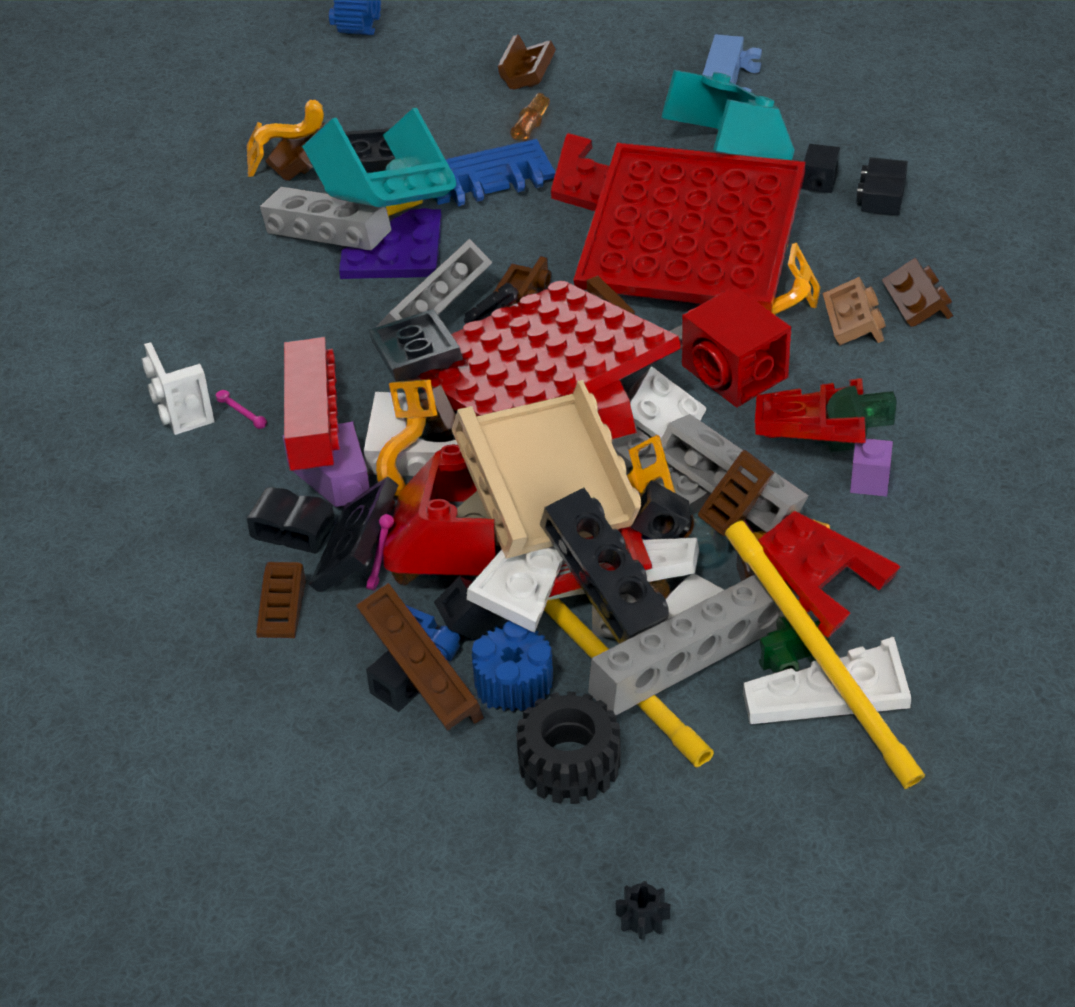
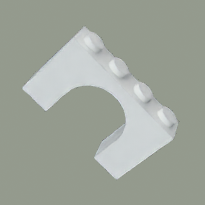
M375 392L364 447L368 475H377L376 464L380 451L392 437L403 431L407 425V418H396L391 392ZM397 393L400 408L403 411H407L406 394ZM418 438L416 442L397 456L396 466L400 475L414 477L437 451L441 450L445 445H458L457 441L429 442Z

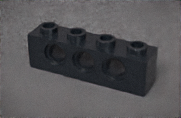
M585 487L544 507L540 526L618 644L668 619L670 614L668 612L669 607L664 596L660 592L653 590L647 581V574L643 565L638 560H633L626 550V543L622 534L616 528L612 529L605 518L601 503L595 497L591 498ZM578 532H588L594 538H583L578 534ZM599 563H609L615 570H605ZM629 594L635 598L636 602H626L620 595Z

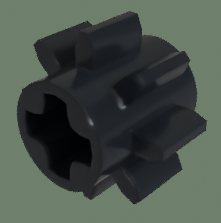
M647 881L632 887L626 885L624 887V900H616L615 903L616 915L621 917V930L624 932L631 929L638 934L639 939H643L645 934L653 931L661 934L662 920L670 919L671 904L664 903L665 890L663 888L657 890L652 885L647 884Z

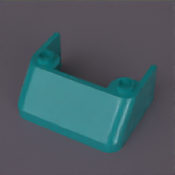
M674 69L661 118L717 128L718 134L713 150L718 152L792 160L795 149L778 107L774 106L775 100L754 95L730 82L731 76L723 73L713 72L712 76H706Z
M412 108L383 135L395 157L386 166V171L366 172L337 118H332L302 146L328 195L338 200L374 207H385L447 195L456 186L455 176L417 108Z

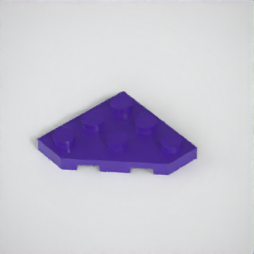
M422 208L408 210L390 221L391 231L372 250L353 247L343 249L339 267L340 279L417 278L430 276L438 268L442 221L441 209Z

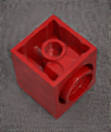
M736 286L716 295L714 298L682 315V366L736 408L788 378L791 326Z

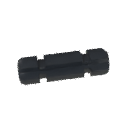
M511 283L504 284L498 291L493 292L478 303L477 307H473L466 312L464 323L480 321L491 316L492 312L496 309L510 306L518 299L517 295L519 292L517 288H514Z

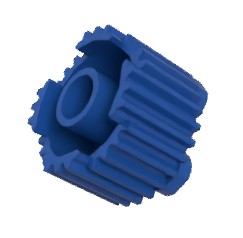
M334 0V8H331L329 11L330 25H336L339 33L374 35L375 28H372L374 20H379L381 16V0Z
M508 621L503 625V629L496 627L494 632L489 630L487 631V636L482 635L480 639L473 643L472 664L474 684L477 689V697L481 698L483 704L487 703V708H498L500 706L503 711L507 708H510L511 711L518 708L521 711L526 710L528 707H535V701L540 698L545 699V694L550 693L549 688H552L553 681L552 650L549 646V641H545V636H539V631L536 630L534 633Z

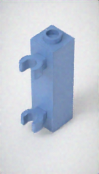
M715 34L703 75L712 76L713 72L723 73L731 76L730 82L736 84L740 68H745L750 73L760 72L761 63L753 62L751 59H760L762 50L750 48L747 51H743L744 37ZM742 87L743 89L751 92V89Z

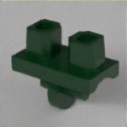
M785 616L777 618V630L768 632L766 637L760 638L761 659H759V664L763 671L771 669L774 673L792 668L797 672L799 670L798 660L808 658L810 663L816 661ZM815 621L814 623L818 627L821 622ZM824 636L825 639H826V640L828 641V643L830 644V642H829V638H830V637L827 638L826 636Z

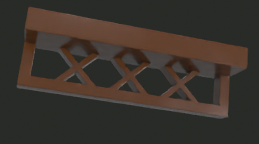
M389 583L356 605L360 614L447 731L466 717H469L474 724L484 719L478 701Z

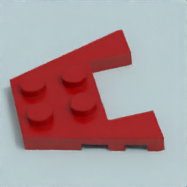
M567 133L551 187V199L591 211L596 210L609 166L597 163L589 158H584L592 149L591 139Z
M862 378L849 380V387L835 389L833 383L820 385L819 392L802 394L801 389L798 388L757 395L755 435H764L768 438L789 437L866 443L864 417L826 419L827 404L864 403Z
M793 511L758 539L765 555L785 583H788L800 597L798 601L808 613L811 610L821 623L818 629L827 638L844 624L851 613L821 590L828 582L848 566L876 589L881 590L901 567L897 563L797 511Z

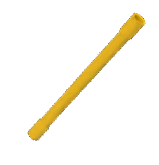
M744 521L731 525L726 530L725 536L742 560L753 570L881 751L884 761L903 788L907 789L920 782L925 777L924 772L906 747L897 740L765 555L763 547Z
M559 598L547 601L544 611L590 658L609 650ZM656 695L636 704L671 739L673 745L696 768L711 760L714 754L713 749L692 728L686 726Z

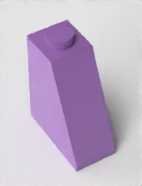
M353 421L338 424L340 450L334 451V465L293 471L335 507L352 502L370 488L367 469ZM282 435V437H283V442H284L285 453H286L287 464H288V467H289V462H288V457H287V451H286V446H285L284 435Z

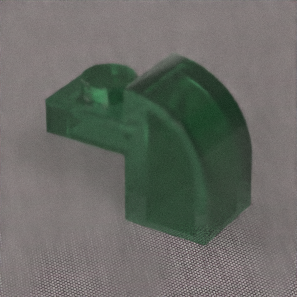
M856 386L843 388L829 399L826 419L864 417L865 439H867L868 428L894 425L897 404L894 391L858 395ZM827 441L830 452L855 449V443Z

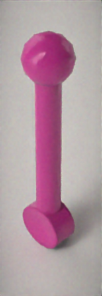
M220 390L216 393L218 402H225L250 419L255 428L263 429L266 427L267 420L265 417L256 416L230 398L228 391Z
M384 514L379 519L381 531L372 572L366 585L367 589L375 591L379 584L378 575L388 530L394 524V519L389 514Z

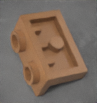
M860 277L823 293L834 337L839 345L857 339L869 332H872L877 343L885 341L881 328L886 327L880 310L878 308L875 309V306L879 305L878 298L871 286L868 288L864 286Z

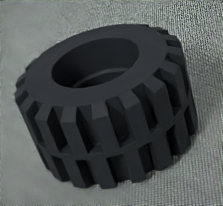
M567 691V695L560 696L557 692L550 694V699L548 700L538 699L535 701V708L528 707L523 712V719H519L516 733L519 772L521 778H525V785L530 790L537 787V796L545 799L550 794L555 803L562 804L563 798H570L571 804L580 803L579 797L586 796L587 800L590 801L596 798L597 789L605 793L610 788V781L615 782L618 777V768L621 766L620 725L617 723V717L613 710L607 711L606 703L602 700L594 702L593 696L586 693L581 697L576 696V692ZM565 742L585 745L573 751H562L553 748Z

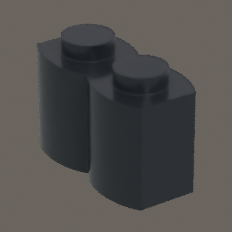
M870 157L868 165H862L856 202H862L861 211L900 215L908 161Z
M275 487L265 488L247 517L249 535L255 540L285 545L288 548L314 554L318 553L335 523L333 505L323 498L297 496L288 489Z

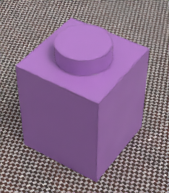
M866 439V443H855L850 493L887 496L893 441Z

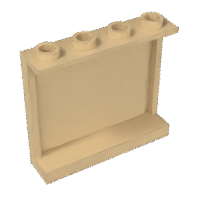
M583 380L577 382L573 394L477 417L472 406L457 410L452 432L489 519H495V534L506 559L553 547L554 545L540 526L544 507L585 487L591 498L595 497L601 503L605 518L612 529L632 526L641 508L640 495L637 489L631 486L627 478L625 462L620 455L617 456L612 445L610 429L606 424L602 423L597 412V401L594 395L588 392ZM585 531L578 532L583 538L592 536Z

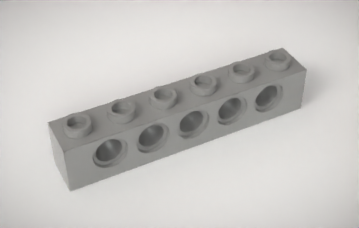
M753 575L591 658L588 692L597 701L602 700L606 703L607 711L613 710L615 715H618L766 636L768 632L777 630V618L784 616V614L758 577ZM786 583L795 595V597L799 599L797 593L792 589V587L788 583Z

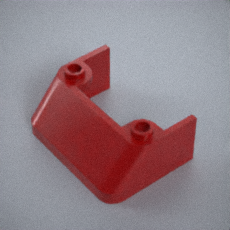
M450 444L443 446L400 491L393 514L394 524L389 528L383 548L384 567L394 573L479 576L496 557L495 519L458 518L457 508L448 502H465L477 491L458 445Z

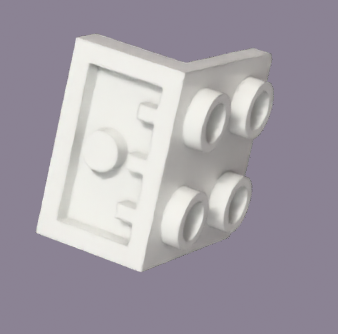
M152 343L144 344L147 357L141 358L147 378L152 377L151 384H148V389L153 403L160 402L157 408L163 425L170 424L174 435L214 423L205 374L201 365L197 364L166 374Z
M652 366L630 388L627 394L635 427L641 428L651 437L659 435L660 439L670 422L689 414L701 420L706 411L704 405Z

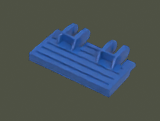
M533 139L445 159L455 176L456 186L447 195L433 199L437 205L449 203L450 197L453 196L457 206L465 205V193L471 192L476 202L484 200V194L509 189V183L513 184L517 192L525 191V179L529 178L535 188L543 187V181L553 179L556 172L538 140Z

